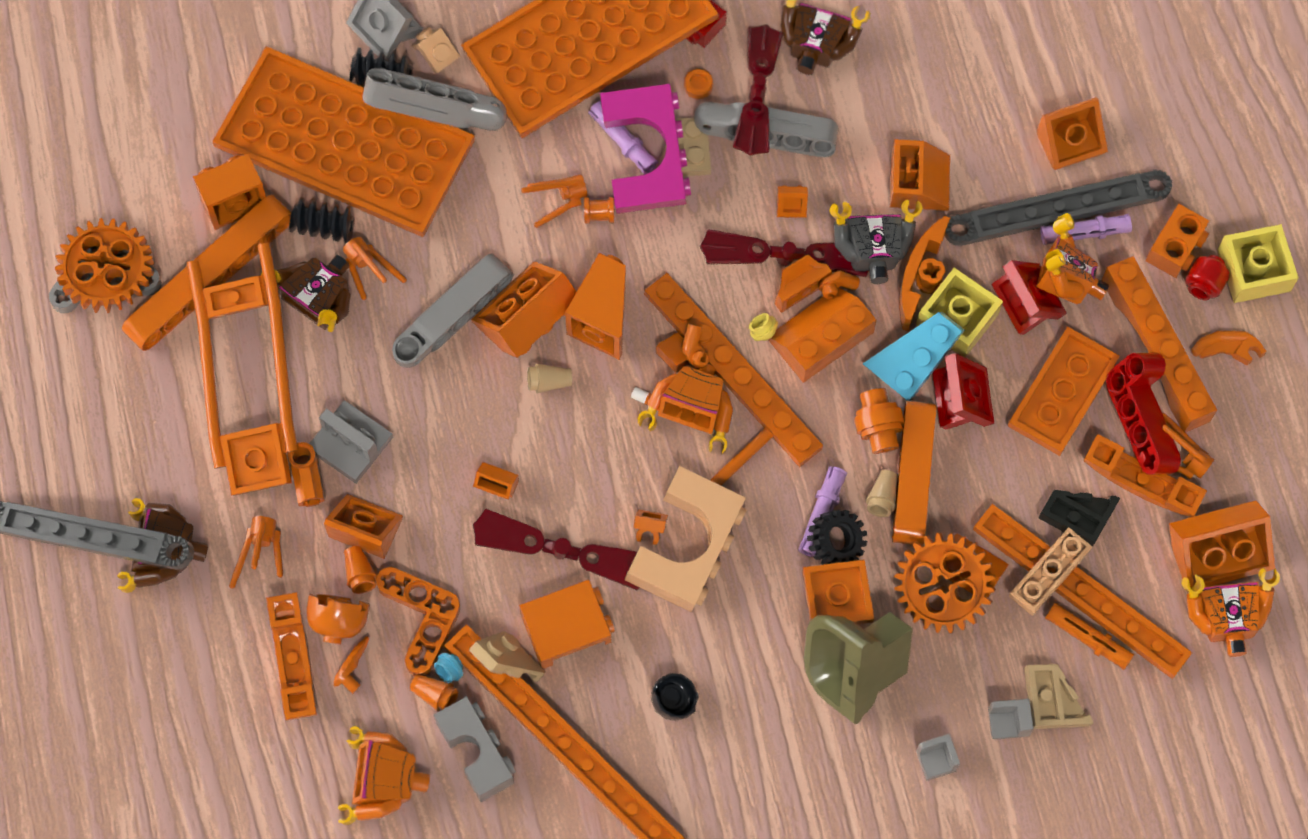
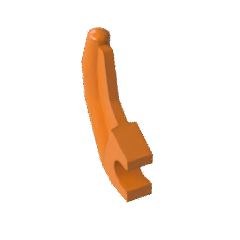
M1216 331L1201 337L1191 348V353L1195 357L1205 358L1224 353L1231 355L1232 358L1245 365L1251 364L1253 360L1248 351H1255L1259 358L1263 357L1267 352L1261 342L1246 331Z

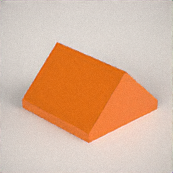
M1097 97L1042 115L1037 135L1052 169L1056 170L1108 152L1100 104Z
M347 494L325 519L324 526L329 538L350 546H360L362 551L385 559L402 522L403 515Z

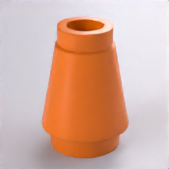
M360 546L347 548L344 551L347 586L355 594L371 591L376 586L377 575Z
M417 674L410 684V691L414 692L438 712L456 703L458 698V690L454 688L452 683Z

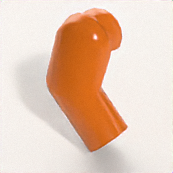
M838 270L821 280L819 290L824 298L832 299L833 295L836 296L838 294L837 288L839 287L853 291L856 290L860 285V279L855 275Z
M688 324L682 352L692 366L696 368L705 367L709 363L710 358L699 343L703 327Z

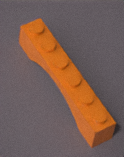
M1131 256L1108 266L1101 281L1109 284L1107 292L1114 305L1130 321L1148 352L1159 353L1165 359L1166 370L1160 379L1169 407L1180 428L1186 433L1211 422L1217 408L1135 257Z

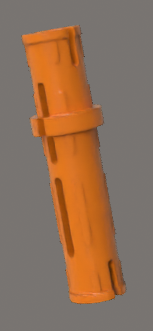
M1058 603L1052 606L1045 617L1046 620H1049L1093 649V654L1098 657L1100 655L1104 656L1123 671L1135 655L1111 640V635L1108 633L1103 635L1083 620L1059 606Z

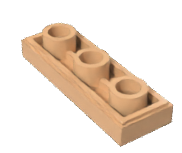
M1068 527L1012 590L1009 597L1033 616L1091 551L1092 546ZM1052 567L1055 569L1056 573L1051 574L1047 571L1046 568Z

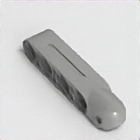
M373 68L367 72L362 99L372 107L459 128L475 127L496 131L502 128L506 122L507 110L504 104L497 98L386 69Z
M704 102L695 110L694 123L706 135L734 141L741 112L746 103L736 102L726 105ZM768 108L770 148L816 157H830L835 153L838 135V125L835 121L823 117ZM703 125H709L710 128H705Z
M492 253L486 255L395 340L392 351L396 363L406 368L414 367L428 354L438 350L510 283L514 276L513 272Z

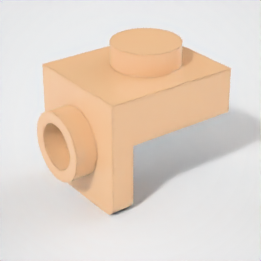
M428 27L415 36L417 41L412 44L414 50L420 51L434 73H439L460 57L441 28L431 30Z

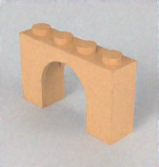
M679 466L663 501L691 513L703 523L708 534L707 551L696 560L675 562L640 546L625 581L689 612H692L695 604L702 606L709 591L704 585L708 577L715 578L722 563L717 561L720 551L722 550L727 553L734 538V535L729 532L733 524L740 525L747 509L742 507L746 497Z

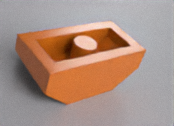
M809 255L802 257L783 269L781 284L775 300V305L781 313L819 290L821 280L831 275L832 270L827 264L819 263Z

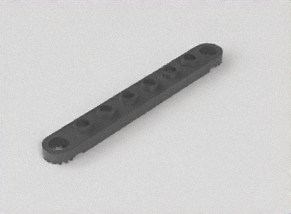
M1153 170L1147 173H1137L978 209L966 214H957L950 218L945 231V237L953 245L964 246L1038 229L1041 226H1051L1059 216L1069 213L1073 220L1161 201L1169 195L1172 189V180L1166 172ZM1151 180H1159L1164 184L1165 189L1159 192L1154 191V189H1151V186L1149 187V182ZM957 224L963 225L967 228L968 233L961 237L956 236V234H953L952 227Z
M0 501V534L175 570L187 567L194 556L192 544L180 536ZM177 546H182L184 548L183 556L172 561V551Z

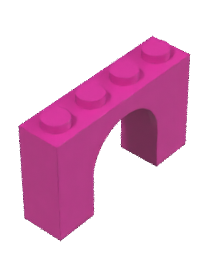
M670 84L600 93L605 128L633 124L647 125L662 135L667 146L662 163L654 171L641 176L612 179L616 213L686 205V196L691 195L689 178H683L682 167H687L685 149L679 150L678 138H683L681 120L675 121L674 110L679 109L677 92H671Z

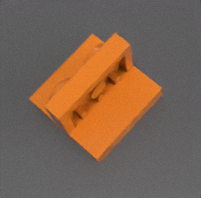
M865 560L803 567L802 572L810 620L818 615L843 616L857 625L874 622Z

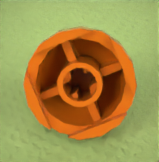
M309 594L307 602L308 623L314 632L324 635V642L341 644L342 638H353L365 627L370 604L360 600L359 604H352L351 598L317 594L314 596Z

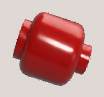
M1216 255L1201 256L1195 259L1185 281L1191 295L1197 299L1207 301L1220 296L1230 277V273L1222 258Z

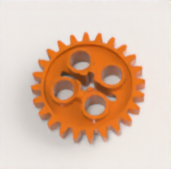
M100 218L96 227L90 221H87L88 229L85 231L77 226L78 235L74 237L68 234L67 238L70 244H60L64 254L56 255V259L60 263V265L55 266L57 274L60 275L57 281L60 286H63L64 294L66 296L71 294L70 299L74 304L80 301L84 310L92 304L95 313L99 311L101 306H104L107 313H110L111 305L116 304L119 310H122V301L124 300L131 305L134 304L131 296L135 294L142 297L143 294L139 287H149L150 284L145 277L154 275L152 268L148 267L154 265V260L152 256H149L152 250L150 245H146L145 236L138 237L139 232L137 228L134 227L129 230L128 224L125 221L117 227L114 218L111 219L109 225H105L103 219ZM93 246L99 247L96 252L87 253L89 248ZM122 250L129 251L124 257H116ZM87 273L93 274L91 279L87 281L81 280L83 275ZM114 278H123L117 285L110 284Z
M938 532L935 542H933L929 535H926L924 537L925 546H922L917 541L914 542L913 546L916 552L906 550L904 554L909 561H899L897 564L904 569V572L894 575L895 578L902 580V584L894 587V590L903 591L904 593L897 601L898 603H908L909 606L904 610L905 614L912 611L916 613L913 618L914 623L921 618L925 620V630L933 623L935 624L936 633L941 631L943 625H946L948 632L952 633L954 631V624H957L963 631L966 629V619L973 625L977 622L974 615L975 612L984 616L986 611L981 604L991 605L992 600L986 596V593L995 592L996 588L988 585V582L994 580L996 575L987 574L986 570L993 564L981 561L986 555L985 551L979 554L974 552L977 547L976 542L969 547L965 545L966 536H963L959 542H956L953 532L949 534L947 540H944L941 532ZM948 555H956L960 558L961 568L954 571L947 567L946 557ZM920 566L930 568L933 575L931 581L925 582L919 579L917 570ZM965 571H970L971 573L969 577L951 583L948 586L949 590L945 586H941L925 594H920L919 592L924 587L938 583L942 579L941 575L945 579H949ZM960 584L971 586L973 597L970 599L961 598L957 591ZM931 595L942 597L944 600V608L942 610L931 608L929 605V597Z

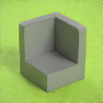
M1029 699L991 702L988 713L992 739L1030 736L1033 731Z
M950 734L922 742L916 750L926 781L954 773L960 765Z

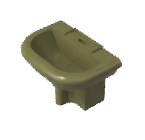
M891 612L865 629H862L843 616H816L809 622L804 650L805 672L810 684L826 703L854 724H858L863 715L875 703L878 693L907 674L913 628Z

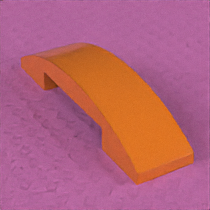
M942 217L923 234L908 260L899 298L900 321L902 329L905 331H909L921 296L911 291L918 274V269L921 266L926 251L938 255L950 217Z
M1099 434L1096 435L1083 460L1086 464L1116 485L1148 502L1188 517L1195 516L1207 490L1182 477L1176 480L1167 474L1148 475L1143 472L1136 458L1123 452L1124 447Z
M298 593L267 597L266 601L274 639L285 721L315 716L317 712Z

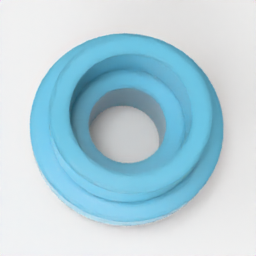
M442 653L438 656L434 668L443 681L451 683L462 678L463 665L457 656L448 653Z

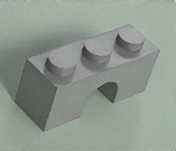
M466 696L434 714L435 722L450 749L463 742L473 743L480 749V756L477 761L464 768L465 775L480 802L514 784L512 774L516 771L508 756L502 758L496 749L500 746L499 740L492 729L486 731L481 721L485 719V716L477 702L471 705Z

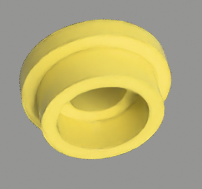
M767 313L759 314L749 324L751 337L755 341H766L772 338L778 326L777 320Z

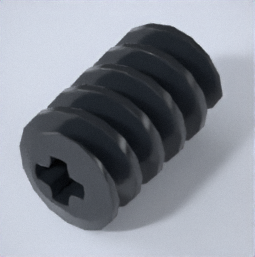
M358 47L352 58L349 78L350 82L355 78L356 83L362 85L366 80L367 72L373 68L386 69L412 76L413 64H408L407 56L403 55L400 63H397L396 54L394 53L386 61L382 51L378 58L374 59L373 50L369 49L366 57H363L362 49Z
M301 197L292 210L289 232L293 233L297 228L299 234L305 235L309 229L311 237H316L320 232L321 238L327 240L332 234L333 241L339 242L343 237L346 244L352 238L355 219L351 214V207L349 206L346 207L342 214L340 213L339 204H335L332 211L328 210V202H324L321 208L317 209L315 199H312L308 207L305 205V197Z

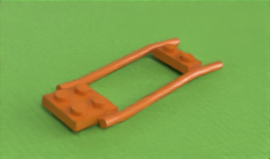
M270 243L257 245L263 275L203 288L199 261L187 262L198 324L208 437L214 469L226 467L231 495L234 496L291 484L286 453L298 451L292 416L281 303ZM269 306L281 423L221 435L209 319Z

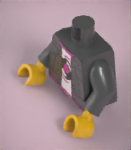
M905 200L902 203V211L906 214L904 219H902L901 214L850 216L852 207L847 202H843V212L839 214L838 205L832 204L830 214L836 218V222H834L835 247L847 261L851 262L852 268L855 271H869L872 284L886 283L889 280L887 270L894 269L897 263L905 258L912 244L916 226L914 217L918 216L922 211V204L919 201L916 202V209L912 213L908 211L909 200Z

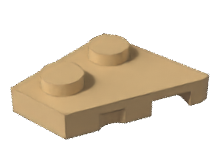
M694 118L677 119V121L681 120L683 138H678L679 150L685 149L687 167H682L683 176L711 175L708 135L696 127ZM665 146L656 168L662 163L667 146Z
M505 631L478 640L469 649L492 673L507 674L516 678H520L523 673H528L532 681L538 682L546 673L519 646L520 643L517 638Z
M1058 664L1027 665L1024 668L1033 729L1090 727L1093 724V719L1090 714L1086 716L1077 701L1079 697L1074 689L1067 684L1066 677Z

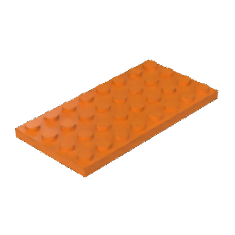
M534 0L461 46L494 98H497L504 104L507 110V117L520 137L524 138L719 17L709 0Z
M266 46L212 143L214 147L234 156H243L248 153L252 163L424 237L475 141V135L454 126L372 107L362 99L363 87Z

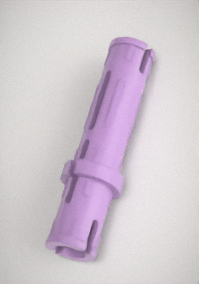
M601 101L595 103L590 108L589 115L622 149V154L626 158H630L644 175L656 168L658 161L645 149L642 140L638 137L635 138L625 126L605 128Z
M1129 214L1103 218L1101 215L1096 216L1092 220L1074 222V229L1068 231L1069 234L1073 235L1074 240L1093 237L1105 239L1107 235L1131 233L1132 223ZM1053 225L1041 226L1040 233L1043 245L1052 244L1057 237H1060V235L1054 232Z
M829 466L821 490H818L816 493V505L798 548V551L806 556L811 557L817 553L816 551L810 552L808 548L813 545V541H807V536L813 535V532L808 531L809 526L815 525L812 521L820 517V514L833 511L834 507L839 504L840 497L838 496L847 476L845 470Z

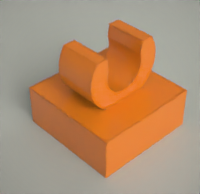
M778 186L777 217L806 218L808 187Z
M638 509L633 528L638 529L636 533L637 542H641L643 533L649 531L654 536L653 545H657L660 533L664 534L668 515Z

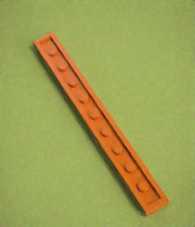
M467 624L444 645L445 649L450 654L457 656L462 662L463 667L637 839H685L521 677L516 678L507 674L490 672L469 651L473 644L481 640V638Z

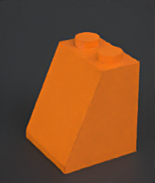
M598 253L565 312L567 335L620 360L623 350L626 265L619 258L613 255L605 256Z

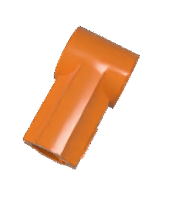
M298 442V451L288 452L298 506L312 507L325 501L318 459L314 448L310 444ZM308 455L311 457L306 464L296 463L299 456Z

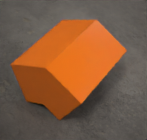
M483 462L476 472L473 487L509 500L510 497L512 498L518 485L519 476ZM483 478L508 486V488H504L491 482L483 480Z

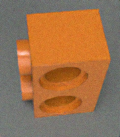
M1178 203L1150 249L1145 261L1174 278L1178 277L1181 270L1187 272L1196 257L1191 254L1194 248L1197 246L1201 249L1210 234L1205 231L1210 220ZM1181 228H1189L1193 234H1186ZM1167 251H1175L1179 257H1171Z

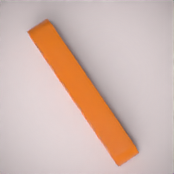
M268 195L194 259L199 261L203 288L226 283L259 253L257 245L271 243L289 227L292 212L274 195ZM187 266L124 322L122 331L141 350L147 351L151 349L195 310Z

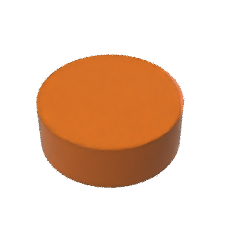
M703 69L691 70L684 80L685 92L694 99L708 97L713 90L711 74Z

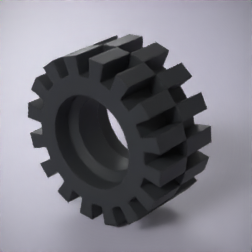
M836 510L820 514V517L812 521L815 525L809 526L808 531L813 532V535L807 536V541H813V545L808 548L810 552H817L813 557L816 560L822 559L820 564L859 560L857 556H863L865 551L861 547L867 546L868 541L862 540V536H867V530H860L864 523L862 521H855L858 518L855 513L849 514L850 511ZM833 527H839L844 534L845 544L841 550H836L830 542V531Z

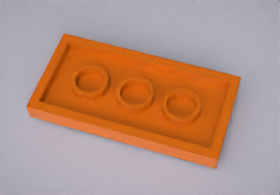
M1067 326L1007 426L1061 456L1105 383L1108 372L1116 365L1120 356Z

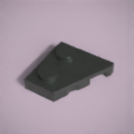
M1054 490L1038 518L1062 532H1065L1068 527L1071 528L1093 548L1120 498L1117 496H1110L1109 499L1092 497L1091 493L1080 492L1073 494L1069 491Z

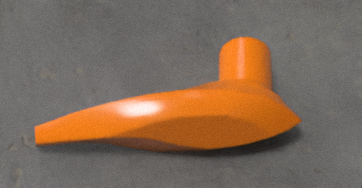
M366 636L349 654L334 677V686L342 684L352 694L361 686L350 674L357 668L359 659L367 647L369 637Z

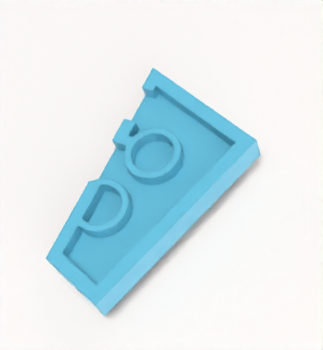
M942 311L938 312L868 359L863 365L903 398L911 401L965 330Z

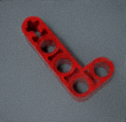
M1131 353L1108 372L1106 377L1108 392L1143 472L1148 475L1173 474L1178 471L1181 465L1180 453L1174 439L1162 428L1167 423L1151 389V385L1164 375L1166 370L1165 359L1159 353Z

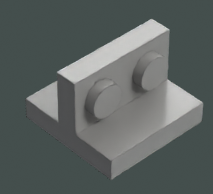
M358 0L346 22L377 56H379L381 51L384 52L385 60L390 59L400 42L416 38L415 36L423 30L421 25L398 0Z
M344 400L334 413L326 408L321 414L319 420L322 428L309 444L314 448L318 458L357 484L392 440L393 434Z

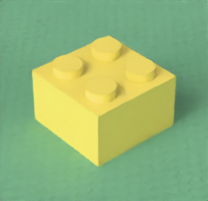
M1282 224L1226 235L1217 249L1219 257L1224 260L1226 267L1229 269L1230 277L1227 283L1234 303L1291 292L1299 278Z
M953 268L919 311L916 325L919 326L942 311L965 330L951 350L966 358L999 315L1003 300L956 268Z

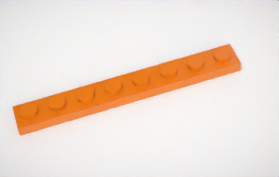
M668 273L644 290V295L683 338L685 337L688 324L703 327L699 343L709 355L708 364L715 368V374L722 378L723 383L755 419L772 433L773 439L799 467L823 449V444Z
M991 504L973 528V531L1028 572L1051 548L994 504ZM1077 566L1055 590L1056 593L1171 679L1176 676L1192 655L1190 650ZM1046 568L1049 573H1056L1054 568Z

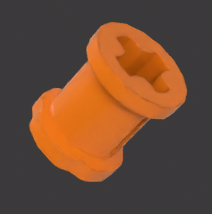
M584 197L585 224H589L590 221H609V223H614V197H609L608 200H590L589 197Z
M934 258L922 261L916 277V286L921 292L933 294L943 282L942 277L945 274L943 263Z

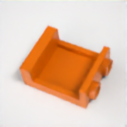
M589 579L519 605L520 615L542 669L553 666V660L601 642H604L605 645L611 643V633L615 632L613 623L609 615L603 616L600 605H603L604 602L598 587L592 588Z

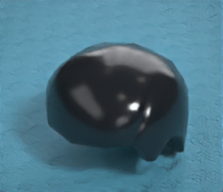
M669 673L656 681L652 688L651 702L655 712L667 720L679 721L688 718L696 711L695 708L699 694L691 680L683 674Z

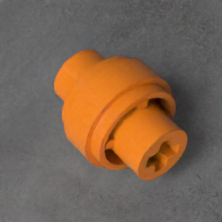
M877 388L861 393L862 408L856 411V417L854 418L857 434L861 435L862 440H870L873 454H881L898 449L899 444L896 434L903 431L902 426L905 423L902 409L898 407L896 402H889L886 388Z

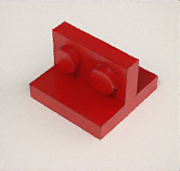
M1011 260L1003 266L1006 274L991 284L998 298L1003 300L1002 305L1020 335H1025L1046 319L1058 320L1067 314L1058 296L1036 287L1041 270L1040 263Z
M956 353L945 356L946 367L933 371L940 428L947 430L969 422H974L983 427L995 424L987 367Z

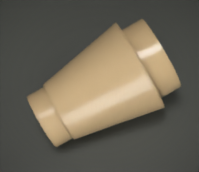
M536 363L535 366L528 367L527 370L529 391L541 393L572 386L571 368L565 369Z
M882 470L866 499L867 510L871 514L878 517H888L896 509L898 475L890 470Z

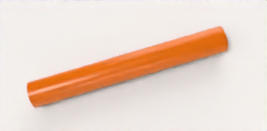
M764 428L710 481L722 486L773 437L772 433L767 428Z

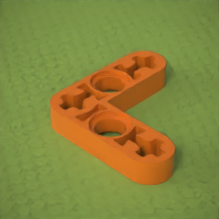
M393 567L384 568L378 573L376 578V585L380 594L425 614L406 654L405 664L411 675L416 676L420 674L426 676L432 671L460 614L459 599L453 593ZM394 576L396 583L404 587L405 581L409 583L404 589V595L400 596L402 593L400 588L391 585L389 589H386L383 580H390ZM417 587L425 589L427 592L425 600L422 602L412 601L409 597L412 589ZM433 593L437 594L435 599L441 604H445L447 600L451 601L453 611L447 610L445 614L441 613V607L432 602ZM432 602V608L430 609L428 606ZM429 627H437L442 632L440 639L436 642H429L424 638V633ZM421 643L427 648L424 655L427 665H420L416 669L412 659H418L421 656L423 649L421 646H418Z

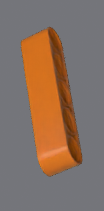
M906 401L903 416L905 423L902 426L892 542L913 545L917 541L923 546L927 520L936 404Z

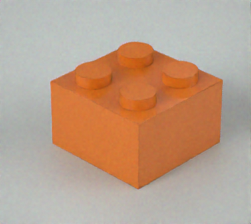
M248 153L243 156H233L226 163L217 167L205 168L198 175L193 176L201 202L214 230L240 220L266 197L261 179Z

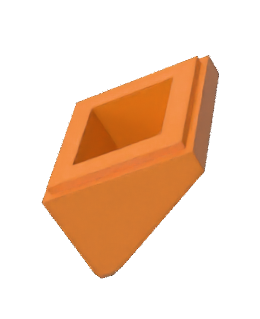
M678 332L656 346V354L675 373L679 372L682 367L689 363L682 352L684 338Z

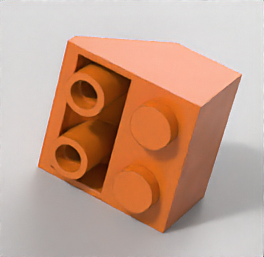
M894 139L891 154L890 208H902V203L905 200H909L908 209H916V202L919 201L924 210L949 211L950 154L925 141Z

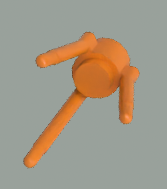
M581 174L564 179L529 183L527 187L521 189L522 193L559 188L562 199L569 200L565 205L535 222V228L542 226L573 207L582 205L580 199L587 197V188Z
M355 237L344 246L343 252L347 256L345 260L350 265L349 270L362 300H366L367 296L356 266L364 268L368 265L382 283L387 281L386 277L372 261L373 258L402 283L407 281L395 267L374 249L372 244L367 245L362 237Z
M1162 413L1168 424L1163 425V430L1189 452L1182 461V463L1187 465L1186 468L1180 466L1177 472L1183 474L1188 479H1191L1193 475L1201 479L1215 459L1200 448L1167 414Z
M266 516L252 518L251 528L247 529L246 539L229 584L231 589L236 586L251 543L254 544L251 568H257L261 547H268L273 542L277 577L281 578L283 576L280 548L281 531L276 530L275 519Z

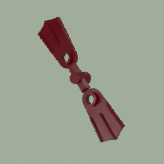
M768 24L748 27V70L754 75L753 84L749 92L750 102L743 106L732 147L749 156L769 153L770 150L769 110L762 102H764L766 94V77L774 72L783 33L769 27Z
M708 229L704 240L700 244V249L707 264H760L765 262L770 255L772 258H777V262L781 266L786 267L793 260H799L809 255L817 262L827 264L832 272L840 270L861 277H867L869 272L855 271L852 268L851 262L847 261L837 250L835 243H813L806 250L805 248H796L793 242H786L783 246L770 245L769 248V245L759 238ZM758 246L761 248L762 252L756 253L753 251L752 247ZM819 251L823 257L817 258L813 252Z
M485 509L481 516L473 523L476 546L528 555L536 554L542 549V552L553 554L557 559L568 558L578 561L579 557V563L584 570L634 590L640 588L625 581L626 575L637 554L636 551L589 544L581 549L571 546L570 541L566 538H559L556 541L545 538L544 541V536L539 529L489 509ZM533 537L536 544L534 546H527L524 539ZM589 554L596 555L598 562L595 564L589 563L587 556Z

